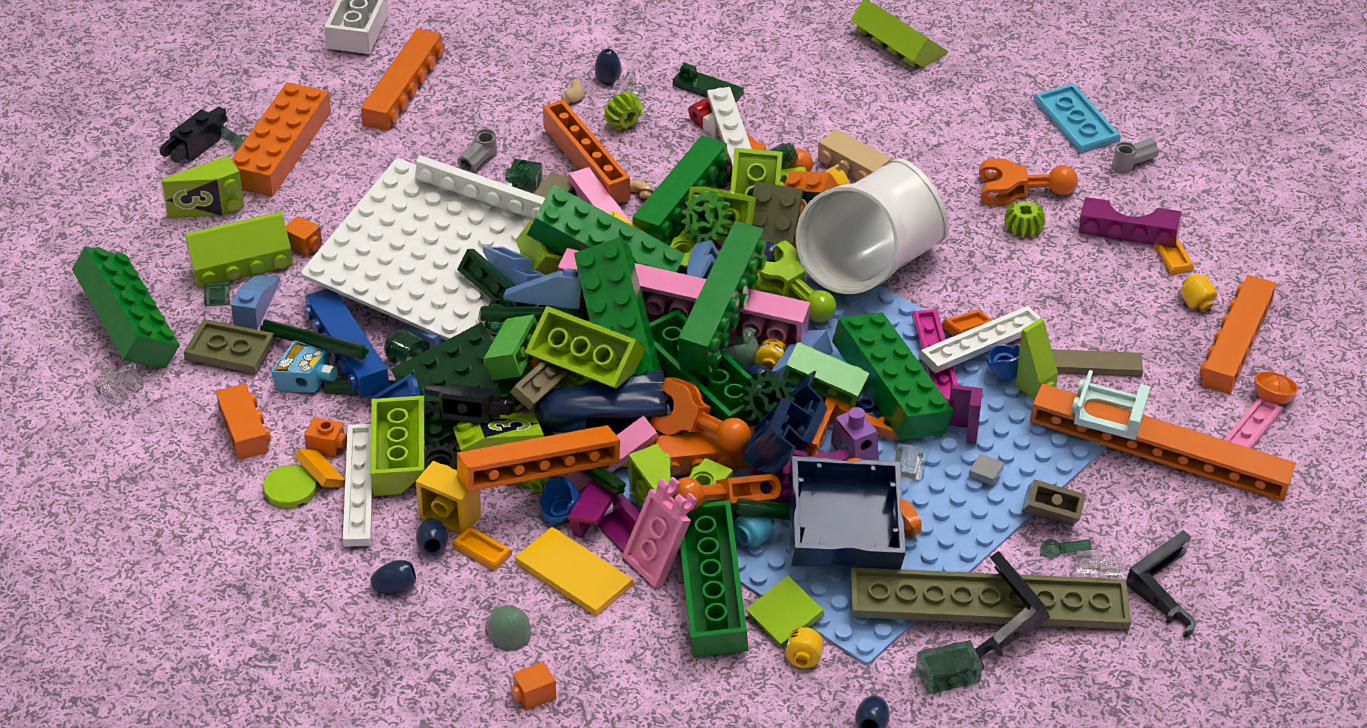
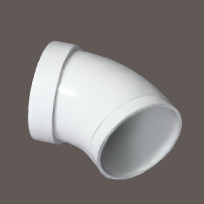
M896 158L887 163L886 166L880 167L854 184L840 185L815 196L806 205L797 223L796 247L803 267L818 284L833 292L857 294L882 284L897 269L930 250L936 244L944 241L949 233V220L937 190L925 174L909 161Z

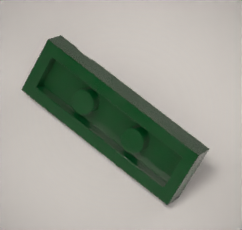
M683 63L679 73L673 78V86L708 98L707 90L725 87L731 88L735 103L744 94L743 87L699 73L696 66Z
M467 249L457 270L498 306L515 307L519 302L505 301L503 296L506 289L516 285L475 249Z

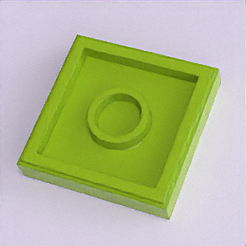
M789 576L785 577L746 608L747 614L782 649L787 645L788 637L793 630L800 627L809 628L825 615L824 610Z

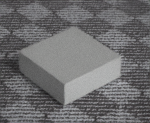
M979 454L969 470V477L993 486L1004 469V462Z

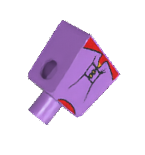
M854 407L849 412L837 416L830 443L836 450H846L849 453V459L879 460L877 431L865 417V411L862 408Z

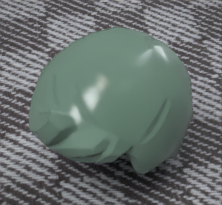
M751 327L745 328L742 331V336L735 337V345L724 351L744 370L754 365L756 353L759 349L754 335L757 331Z
M505 605L499 608L494 607L493 613L487 616L486 623L488 635L495 644L504 651L515 650L527 645L531 638L529 618L525 612L512 605Z

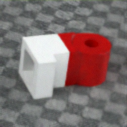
M707 98L689 106L688 113L692 121L712 137L720 136Z

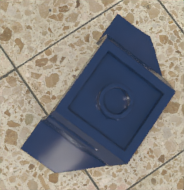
M815 370L799 382L791 397L795 398L793 402L801 408L811 400L813 401L809 414L794 427L788 424L782 428L784 431L781 437L796 447L795 450H800L812 443L828 409L822 397L810 387L816 374Z
M781 398L753 429L750 441L743 452L741 460L755 470L773 475L782 469L791 460L796 448L781 437L784 431L782 428L788 424L794 427L809 414L813 401L811 400L801 408L793 401Z

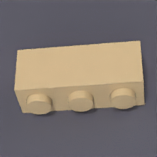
M835 129L819 141L818 160L831 167L838 164L839 171L843 170L847 176L856 181L861 180L892 161V158L838 129Z

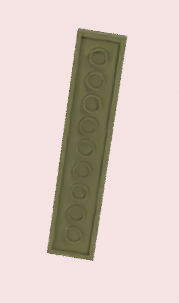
M851 567L850 571L851 617L1007 624L1024 608H1027L999 574ZM1020 575L1044 603L1050 618L1039 626L1130 629L1131 617L1126 579Z

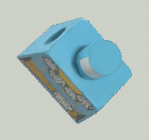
M294 341L271 370L276 390L313 393L318 390L324 380L335 381L338 376V369L336 366L330 365L325 350Z

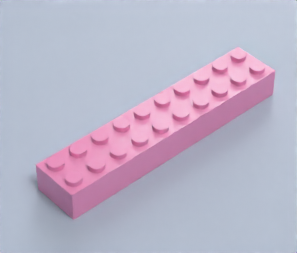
M566 249L558 266V271H563L565 268L577 269L574 253L578 252V250ZM634 263L649 323L677 309L688 318L706 279ZM750 289L746 308H741L739 312L738 325L730 331L729 344L735 345V337L742 336V331L747 327L757 331L754 335L758 346L767 339L780 340L787 347L790 344L800 343L808 332L810 302ZM582 290L580 308H587Z

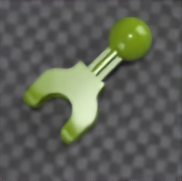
M781 241L776 244L774 249V260L776 262L766 261L764 269L759 270L757 274L758 280L756 285L764 290L777 291L784 297L794 292L803 301L810 302L809 318L815 322L830 320L836 312L834 297L827 291H813L803 282L806 270L800 265V258L794 246L787 241Z

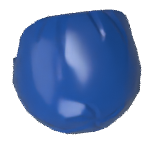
M1000 344L989 350L986 362L989 370L995 377L1005 381L1017 378L1020 346L1017 344L1013 348L1011 345Z
M555 476L549 478L545 483L539 504L542 508V520L544 523H548L549 527H555L560 523L569 521L568 516L580 498V492L569 479Z

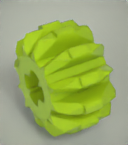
M621 91L619 95L614 94L612 100H608L609 104L604 107L605 113L603 116L613 129L626 131L628 127L633 128L635 122H639L638 118L643 114V105L638 97L630 91Z
M1017 200L1016 204H1009V208L1004 215V221L1008 232H1012L1013 236L1019 234L1023 239L1025 235H1028L1030 238H1033L1034 234L1040 235L1045 225L1046 217L1043 207L1037 206V202L1029 203L1028 200L1026 202Z

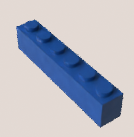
M324 289L305 295L306 306L303 307L304 314L308 321H312L315 332L364 344L365 348L369 349V353L366 354V358L363 360L330 352L333 361H338L342 375H347L351 389H356L360 397L363 398L389 387L387 367L338 293Z

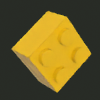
M433 461L416 480L419 518L423 520L436 518L443 523L447 530L459 535L469 526L473 527L480 519V490L468 492L457 477V470Z

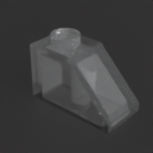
M898 443L895 461L900 462L901 482L913 484L914 479H922L930 449Z

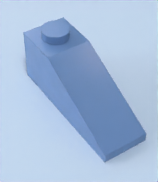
M565 268L563 271H556L506 289L503 300L579 309L582 299V286L578 270Z
M257 274L238 289L231 303L234 325L258 330L281 281L279 277Z

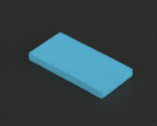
M1074 83L1034 95L1033 101L1079 153L1120 142L1121 135Z

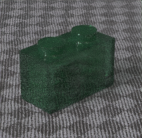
M971 640L917 652L916 672L928 695L980 683L982 663Z

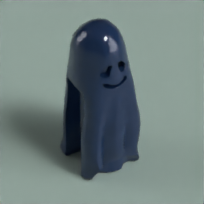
M659 369L647 374L630 376L616 389L600 382H592L551 391L536 404L535 417L540 426L548 431L568 433L608 425L618 435L642 416L650 423L651 417H662L668 414L666 392L662 390L664 371ZM655 429L657 433L663 434L662 432Z

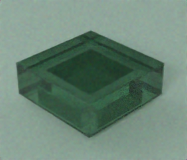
M230 282L205 283V306L230 305Z

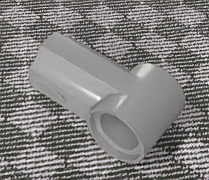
M481 129L475 134V141L457 158V163L462 170L474 172L486 159H492L497 155L496 133L491 129Z
M1153 138L1135 144L1119 142L1115 146L1112 168L1119 173H1129L1135 164L1158 157L1159 149L1157 142Z

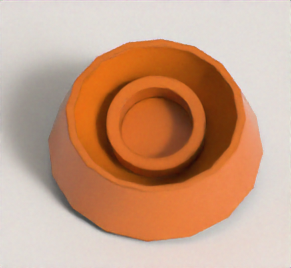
M1260 372L1254 378L1256 394L1260 398L1275 404L1290 402L1299 389L1292 379L1276 372Z

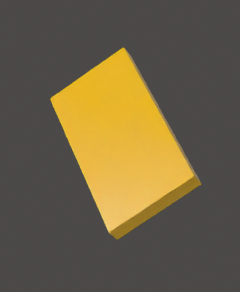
M553 527L515 556V563L595 616H598L633 586V579Z

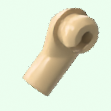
M572 80L571 88L561 94V99H564L568 105L571 102L576 103L582 100L584 92L581 80Z
M630 180V192L640 193V199L647 200L654 192L650 184L639 180Z

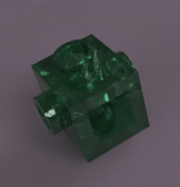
M514 159L511 168L508 167L506 170L505 181L508 182L509 186L534 194L543 180L542 163Z

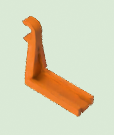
M827 396L825 404L828 409L812 443L805 448L807 457L817 454L830 423H834L837 416L849 412L854 407ZM865 413L867 420L876 429L877 435L892 440L900 439L892 427L884 425L886 420L884 416L877 419Z

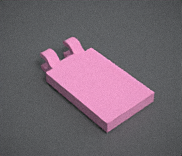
M671 477L669 483L661 478L657 484V489L649 490L622 555L654 588H660L664 585L691 521L686 514L697 503V499L691 493L687 494L686 499L680 494L675 499L671 497L680 488V483L674 477Z

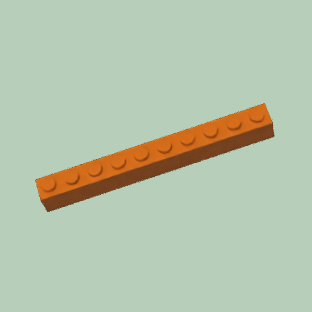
M1041 384L1032 406L1030 422L1266 497L1281 501L1285 499L1296 462L1143 415L1136 440L1074 424L1076 413L1071 412L1075 397L1080 398L1081 395L1047 384ZM1090 401L1084 405L1085 411L1091 416L1128 426L1132 412L1130 410L1099 401Z

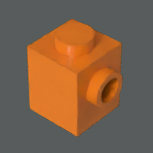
M297 216L286 225L291 250L308 257L322 245L321 228L317 224Z
M313 417L304 434L306 449L318 450L323 456L337 458L340 450L344 449L347 444V434H344L343 422Z
M544 661L513 673V686L510 687L511 694L516 702H521L525 710L557 699L556 680Z

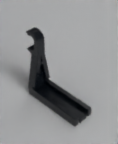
M1184 530L1130 567L1126 584L1127 587L1166 614V623H1171L1174 619L1184 623L1187 627L1184 629L1183 637H1188L1194 632L1196 626L1195 619L1153 578L1154 575L1186 554L1187 550L1183 545L1191 540V536Z
M999 551L990 556V559L996 565L994 568L1027 608H1024L997 633L973 651L972 659L981 670H984V664L980 660L983 655L994 650L997 656H1003L1001 650L1003 647L1050 618L1044 603Z

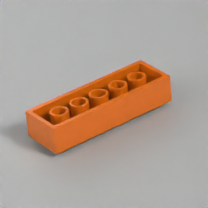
M285 83L231 159L240 171L242 190L271 197L275 195L330 115L329 91L295 83Z

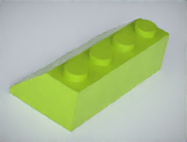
M869 0L861 2L850 20L857 25L855 28L857 31L865 36L868 33L872 34L871 40L880 46H883L884 43L887 44L888 48L886 50L897 57L901 53L904 55L902 60L913 67L915 64L925 67L948 53L946 49Z
M282 212L185 233L190 269L197 288L293 266L291 246Z
M546 306L525 353L616 389L635 373L646 349L636 339Z
M424 396L372 399L370 475L373 495L401 494L425 471Z

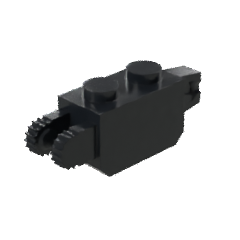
M217 107L210 112L202 109L169 133L170 139L161 145L160 155L164 157L170 155L171 160L177 163L184 158L191 161L196 159L220 140V128L227 121L226 110L221 107Z
M450 383L447 386L429 385L424 388L426 395L439 397V401L425 402L424 409L439 412V416L443 419L488 423L492 419H499L500 415L509 416L515 411V401L500 398L498 389Z

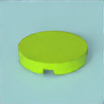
M285 465L272 470L265 477L263 489L265 497L268 498L272 505L279 508L293 509L297 508L298 504L303 502L307 504L313 499L317 491V481L303 466Z

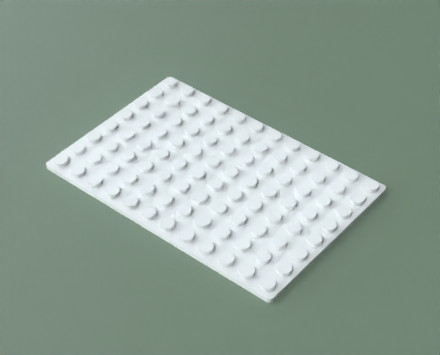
M397 158L303 268L301 276L308 281L433 335L439 334L441 339L448 340L482 322L479 319L480 307L498 306L457 270L466 250L475 249L486 260L483 247L503 246L520 253L515 240L529 221H534V219L415 179L416 165ZM519 302L515 307H539V304ZM482 322L492 341L496 338L504 322Z

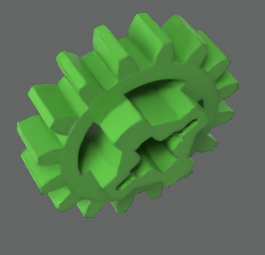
M700 191L699 195H692L693 202H685L688 209L682 210L686 218L681 220V223L687 224L684 232L691 233L689 237L691 240H697V243L712 240L714 243L715 240H722L721 233H729L726 226L732 225L733 222L728 220V217L733 215V212L727 211L730 203L723 202L725 198L723 195H718L717 192Z

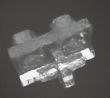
M629 71L624 79H617L615 81V92H608L605 97L607 104H609L608 100L613 99L614 94L619 95L621 91H630L640 101L646 97L647 93L644 85L635 81V71Z
M132 361L114 371L109 368L102 369L100 372L102 379L95 384L99 394L98 402L103 406L109 402L117 407L123 403L126 390L129 389L133 393H137L144 388L143 379L137 373L136 364Z
M1076 550L1075 577L1125 579L1127 554Z

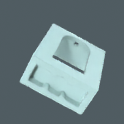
M1089 370L1086 380L1081 379L1077 394L1081 396L1080 398L1075 397L1071 412L1076 413L1074 424L1136 440L1151 386L1140 384L1137 395L1091 383L1093 371ZM1090 401H1099L1132 410L1128 426L1091 416L1085 411L1084 405Z

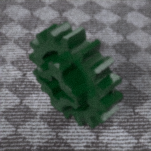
M768 370L761 372V374L760 372L752 375V378L745 379L744 383L746 386L739 389L744 394V397L738 399V402L744 403V407L740 411L748 412L746 420L754 419L755 427L781 398L795 401L794 397H789V393L793 388H786L787 379L778 380L779 373L777 372L771 375ZM760 383H765L761 388H756Z

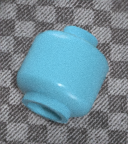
M741 515L734 523L735 538L743 546L756 548L773 536L774 520L773 518Z

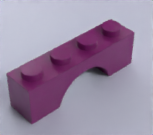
M1085 197L1080 214L1079 233L1154 245V242L1157 241L1159 245L1175 248L1180 231L1182 211L1157 208L1145 216H1127L1117 212L1111 206L1109 200Z

